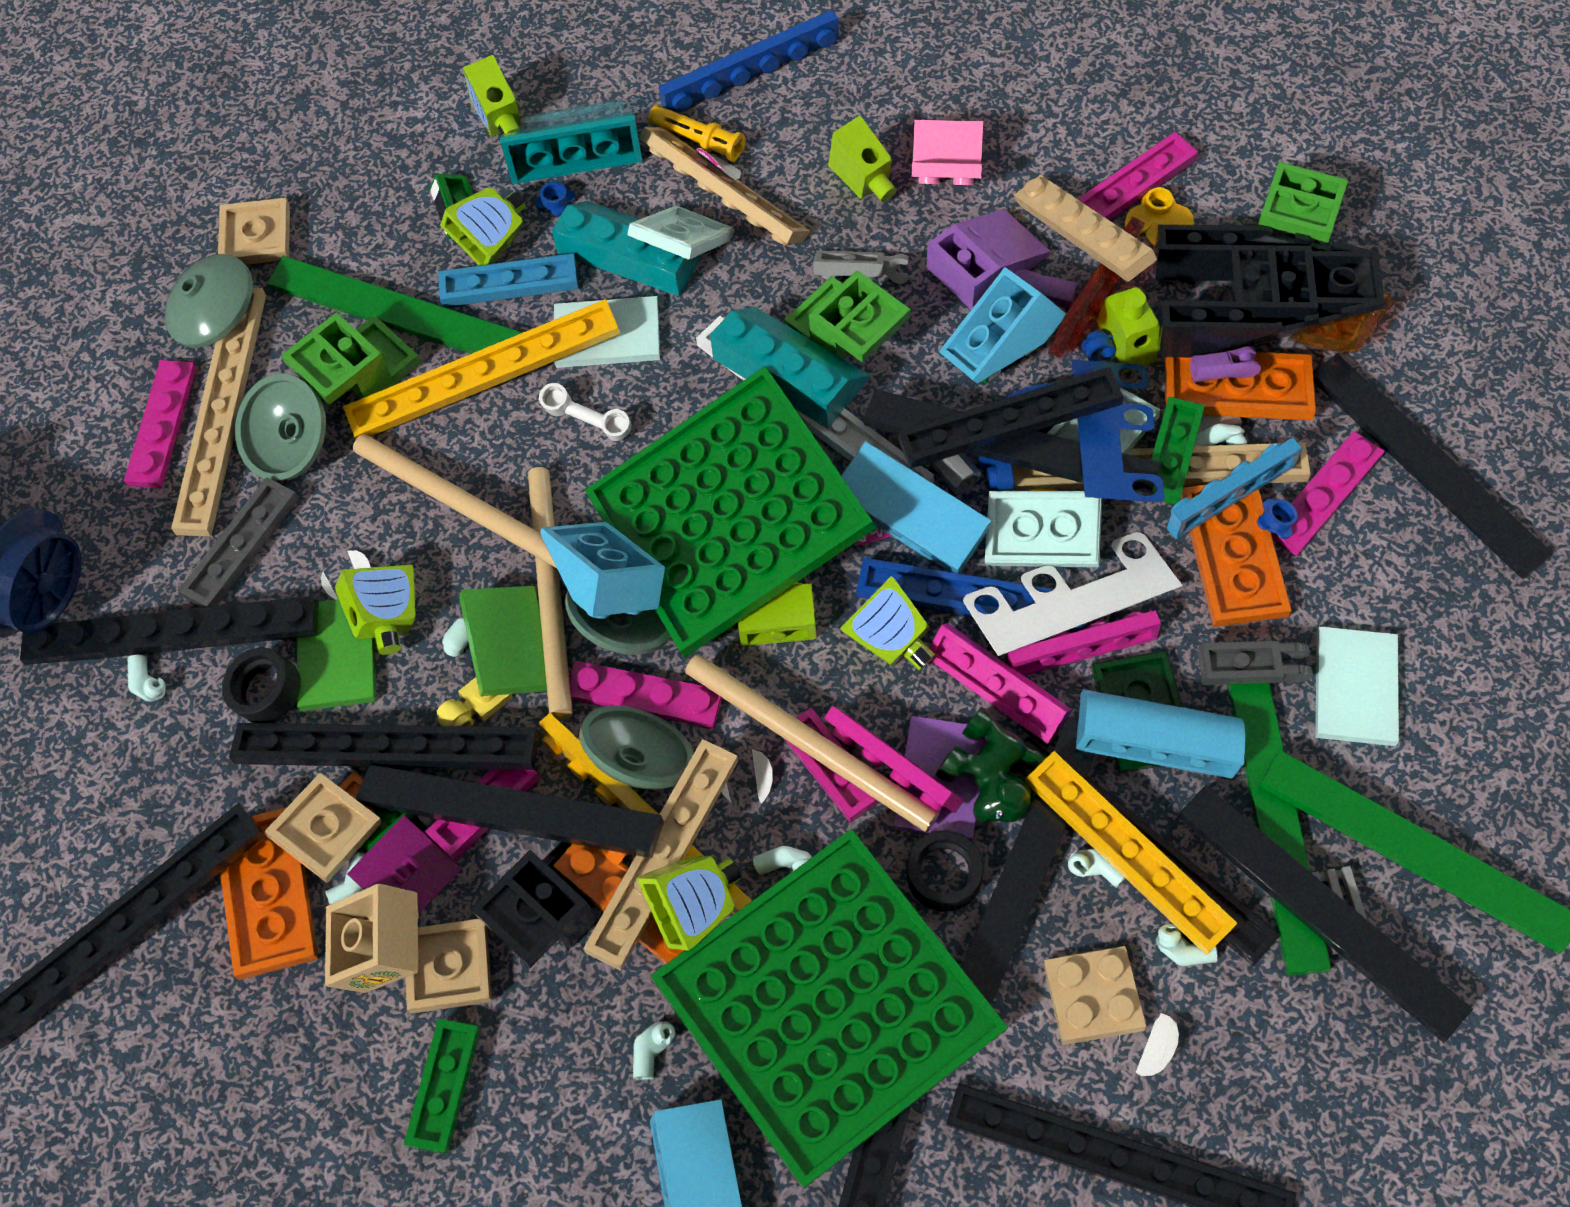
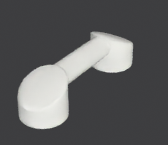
M558 383L547 384L540 391V404L553 416L568 414L601 428L612 441L623 440L631 431V420L622 410L613 409L604 415L573 402L565 388Z

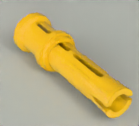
M655 104L649 113V124L663 127L678 136L697 142L708 153L715 151L725 155L728 161L735 162L744 150L745 135L740 132L734 134L726 131L718 123L704 124L663 108L658 104ZM676 121L678 123L690 127V129H685L683 127L673 124L672 122Z

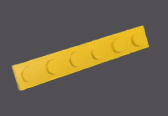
M1055 751L1026 777L1025 782L1038 796L1205 955H1208L1237 925V922Z

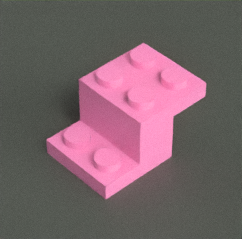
M915 120L912 177H919V184H939V178L944 177L953 178V185H974V178L981 179L983 122Z

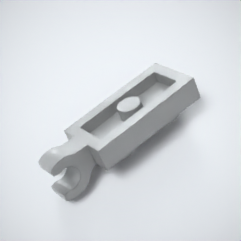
M816 250L813 261V275H821L824 279H829L831 276L835 279H840L842 276H851L858 270L870 280H875L876 277H883V274H886L893 282L902 284L907 282L908 273H898L895 267L899 264L908 265L909 256L905 254L885 256V253Z

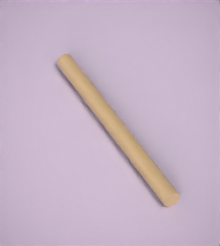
M362 434L355 440L353 451L356 454L557 568L541 537V533L370 436Z
M536 467L528 471L532 528L541 533V528L554 527L555 525L550 473L546 468ZM535 556L549 713L557 720H564L570 718L573 713L559 571Z
M696 654L689 661L685 670L687 675L927 833L932 828L939 816L938 811L701 655Z

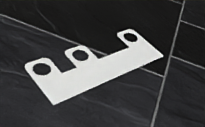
M1135 532L1118 538L1111 544L1113 551L1127 568L1123 571L1070 590L1056 568L1046 565L1026 572L1021 576V582L1035 601V604L1013 611L1001 592L995 587H986L969 593L964 597L963 602L996 654L1001 656L1183 585L1148 538L1142 533ZM1130 540L1139 541L1145 545L1146 554L1138 559L1129 558L1122 551L1123 544ZM1038 574H1048L1056 580V587L1051 592H1039L1032 586V579ZM981 595H991L998 600L999 608L992 614H983L976 610L974 601Z

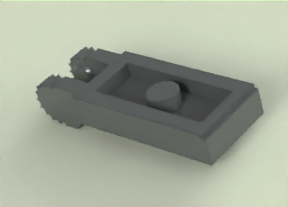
M1279 641L1202 643L1198 648L1202 685L1281 683L1282 681L1286 683H1299L1313 678L1310 666H1283L1282 660H1301L1310 656L1309 646L1304 643H1279Z

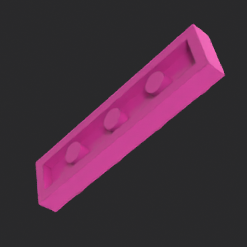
M1174 132L1079 197L1078 200L1111 221L1141 200L1149 190L1160 187L1197 160L1198 151Z
M160 360L124 478L127 486L162 489L197 370L194 362Z
M1353 431L1291 503L1298 514V519L1291 527L1293 531L1292 536L1288 539H1281L1277 533H1271L1272 539L1298 556L1381 459L1385 451Z
M1156 610L1147 613L1133 612L1121 620L1110 623L1096 622L1085 630L1074 633L1061 632L1053 635L1048 640L1032 643L1008 652L1007 664L1023 676L1157 640L1161 622Z
M949 623L941 625L929 647L935 654L931 662L1045 743L1053 742L1072 709Z
M580 661L574 662L569 679L572 701L602 707H633L652 713L662 719L712 729L715 727L722 697L702 685Z
M832 706L825 715L824 719L835 726L831 732L834 736L849 746L854 741L864 748L860 755L875 766L880 767L884 762L893 769L889 775L892 779L908 790L912 784L922 790L923 793L919 798L939 812L944 806L956 813L964 802L963 798L843 711Z

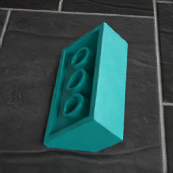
M634 111L528 130H518L504 133L500 137L501 147L512 184L643 162Z
M590 201L566 206L552 229L556 250L560 255L574 253L577 261L676 296H680L703 255L701 254L688 260L628 236L630 223L640 220L639 218Z
M757 307L732 310L710 334L712 355L715 361L745 379L766 366L793 407L827 429L870 379L868 373Z

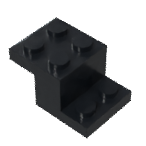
M560 842L543 860L529 850L471 908V911L530 968L557 941L569 950L604 913L552 869L554 864L572 845L571 843Z

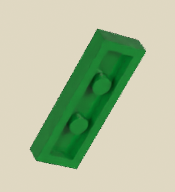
M1168 397L1151 461L1161 463L1158 476L1162 479L1165 498L1162 502L1175 505L1180 501L1205 405ZM1156 485L1154 487L1152 495L1157 492Z
M438 1018L404 1141L406 1147L444 1155L449 1154L481 1032L478 1026Z

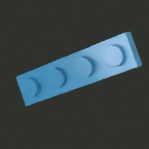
M574 253L438 271L439 295L442 307L579 289Z
M1293 437L1281 445L1274 443L1266 448L1258 459L1251 463L1244 461L1239 464L1227 478L1222 481L1215 479L1208 483L1199 495L1192 499L1188 497L1183 498L1172 507L1167 530L1175 539H1178L1294 468L1302 447Z

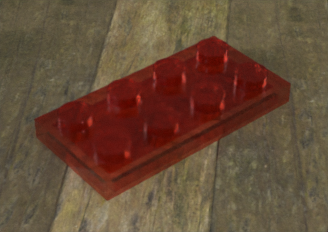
M1133 216L1124 230L1141 242L1144 241L1139 235L1145 223ZM1100 263L1064 316L1048 353L1061 359L1067 349L1072 352L1075 351L1084 336L1083 332L1086 327H1091L1096 320L1104 299L1112 295L1117 288L1119 275Z

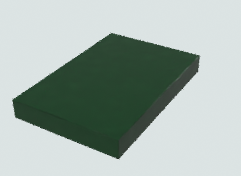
M1167 650L1091 664L1090 668L1097 692L1183 707ZM1115 757L1119 774L1160 767V765Z

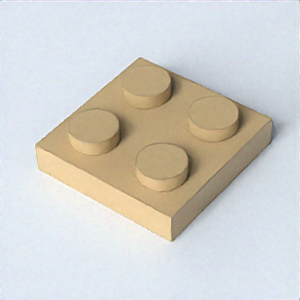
M287 198L220 205L218 254L233 255L246 265L280 261L282 256L289 258L290 205Z
M319 773L265 830V833L274 843L328 883L382 823L376 814L322 773Z
M480 919L418 927V973L405 977L407 1010L410 1014L492 1002L487 926Z
M1126 946L1044 960L1043 965L1062 1045L1145 1031L1146 1023Z

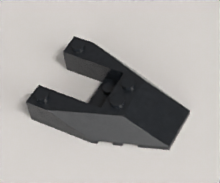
M1158 224L1154 251L1157 258L1154 262L1155 280L1231 281L1233 301L1162 300L1159 315L1158 357L1192 358L1198 355L1218 353L1305 333L1384 309L1385 298L1377 251L1332 241L1331 246L1310 242V236L1295 233V238L1273 233V228L1270 226Z

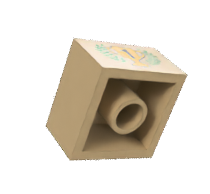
M378 883L326 906L325 986L366 993L418 973L419 914L417 892Z

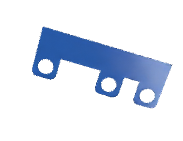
M1072 360L1073 378L1110 367L1119 388L1145 389L1149 386L1147 369L1142 365ZM1122 369H1134L1141 374L1142 379L1138 383H1126L1119 378L1118 374ZM1122 404L1077 418L1085 497L1161 502L1164 500L1163 481L1159 476L1154 474L1126 473L1123 468L1119 429L1153 430L1155 427L1153 410L1149 406ZM1131 409L1140 410L1146 414L1147 422L1142 425L1130 424L1124 419V413ZM1146 479L1156 485L1157 492L1151 496H1143L1133 490L1132 484L1136 480Z

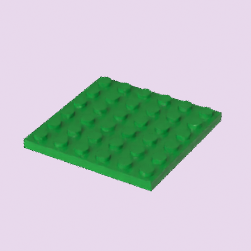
M766 366L584 489L603 522L609 523L665 567L659 607L655 610L685 658L877 528Z
M852 829L714 928L695 947L689 951L684 950L650 975L651 980L803 1190L1008 1029L1007 1025Z

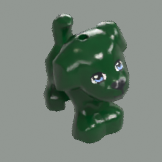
M980 707L961 734L969 740L977 741L983 738L985 745L974 754L966 753L955 746L945 757L935 775L946 782H952L958 776H964L980 788L979 795L973 806V815L978 821L984 824L994 821L1007 823L1020 821L1026 817L1032 805V789L1024 779L1010 775V770L1021 760L1030 762L1034 769H1036L1046 758L1039 750L1025 745L1023 740L1015 733L1005 730L986 708Z

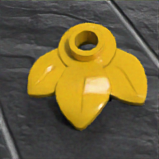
M1162 187L1149 190L1143 196L1141 204L1129 210L1125 220L1126 232L1131 235L1145 233L1147 240L1154 247L1158 224L1194 225L1191 211L1187 207L1176 204L1172 193ZM1153 204H1161L1163 207H1158Z

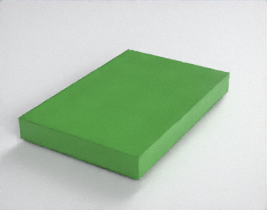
M535 586L461 590L459 599L480 696L547 691L540 608Z
M339 599L320 601L317 636L297 638V670L300 674L301 688L297 697V707L300 711L376 702L375 638L357 639L354 637Z

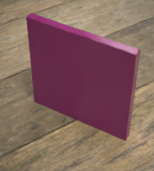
M403 815L358 861L347 875L363 890L379 883L417 892L418 914H420L462 868Z

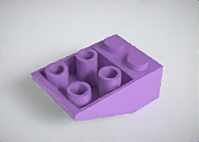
M1005 209L956 223L928 242L927 269L972 310L1004 267L1014 274L1021 269L1030 270L1050 256L1051 251Z

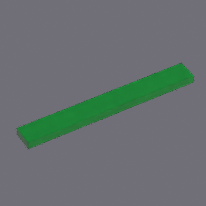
M282 256L267 283L270 289L365 320L375 315L387 327L470 354L522 333Z
M1227 684L1233 716L1241 718L1245 725L1243 765L1256 827L1310 871L1296 807L1259 787L1279 750L1284 752L1270 684ZM1270 896L1277 931L1281 934L1279 940L1287 976L1329 972L1331 966L1326 943Z
M1281 750L1277 752L1259 787L1559 954L1566 950L1570 941V909Z

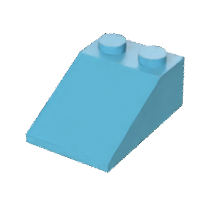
M1004 267L943 345L939 353L978 384L1043 345L1052 333L1057 330L1067 314L1037 289Z
M598 522L541 528V537L572 600L584 609L589 616L604 619L612 614L627 613L636 615L644 610L658 609L665 567L609 523Z

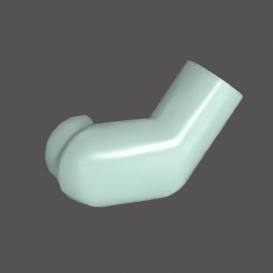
M144 655L128 657V688L130 692L148 702L161 699L165 695L166 685L160 677L157 680L148 675L147 657Z
M1095 849L1075 851L1068 860L1069 870L1077 876L1102 875L1116 888L1126 879Z

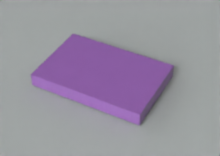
M911 716L905 757L963 798L964 802L956 813L943 806L939 811L936 822L927 833L895 813L893 830L925 835L933 831L950 830L963 834L973 842L976 817L973 815V806L979 795L980 788L964 776H958L954 781L946 782L935 775L945 757L955 746L966 753L974 754L985 745L983 738L977 741L969 740L961 734L967 724ZM900 784V787L920 799L919 797L923 793L922 790L913 784L908 790Z

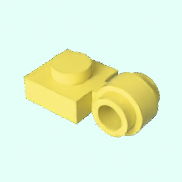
M475 677L458 691L460 697L465 702H456L454 699H449L438 708V722L441 726H473V714L476 713L484 722L510 701L513 695L480 696Z

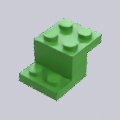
M1279 162L1258 224L1293 234L1308 235L1311 239L1328 243L1348 180Z
M857 270L843 284L831 276L784 321L785 325L842 359L851 354L863 363L911 317V309Z
M337 312L281 355L284 363L300 378L308 382L328 405L349 389L362 399L389 388L421 364L418 354L375 315L355 330Z

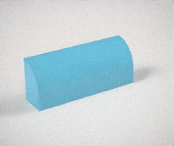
M866 441L842 474V478L875 526L948 572L959 574L962 572L990 526V519Z
M1084 689L1081 692L1075 750L1232 779L1244 764L1245 725L1243 720L1238 717Z
M722 1100L654 1111L650 1119V1126L664 1206L742 1207Z

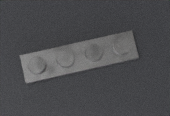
M266 477L179 588L178 592L181 596L201 608L218 606L299 500L297 494Z

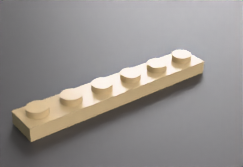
M643 128L639 139L650 146L649 151L660 158H667L674 163L673 168L684 175H691L698 180L697 185L700 188L718 194L722 197L721 202L731 209L742 211L747 215L746 219L748 222L757 227L766 228L772 233L771 237L775 241L788 246L791 243H803L810 233L809 229L739 180L731 178L706 157L665 128Z
M1042 175L1027 182L1021 190L1014 194L1017 203L1023 209L1127 282L1157 260L1152 248Z
M704 739L701 740L659 814L662 816L664 824L653 858L635 856L583 949L586 954L620 971L623 970L653 916L636 878L685 858L737 765V755Z

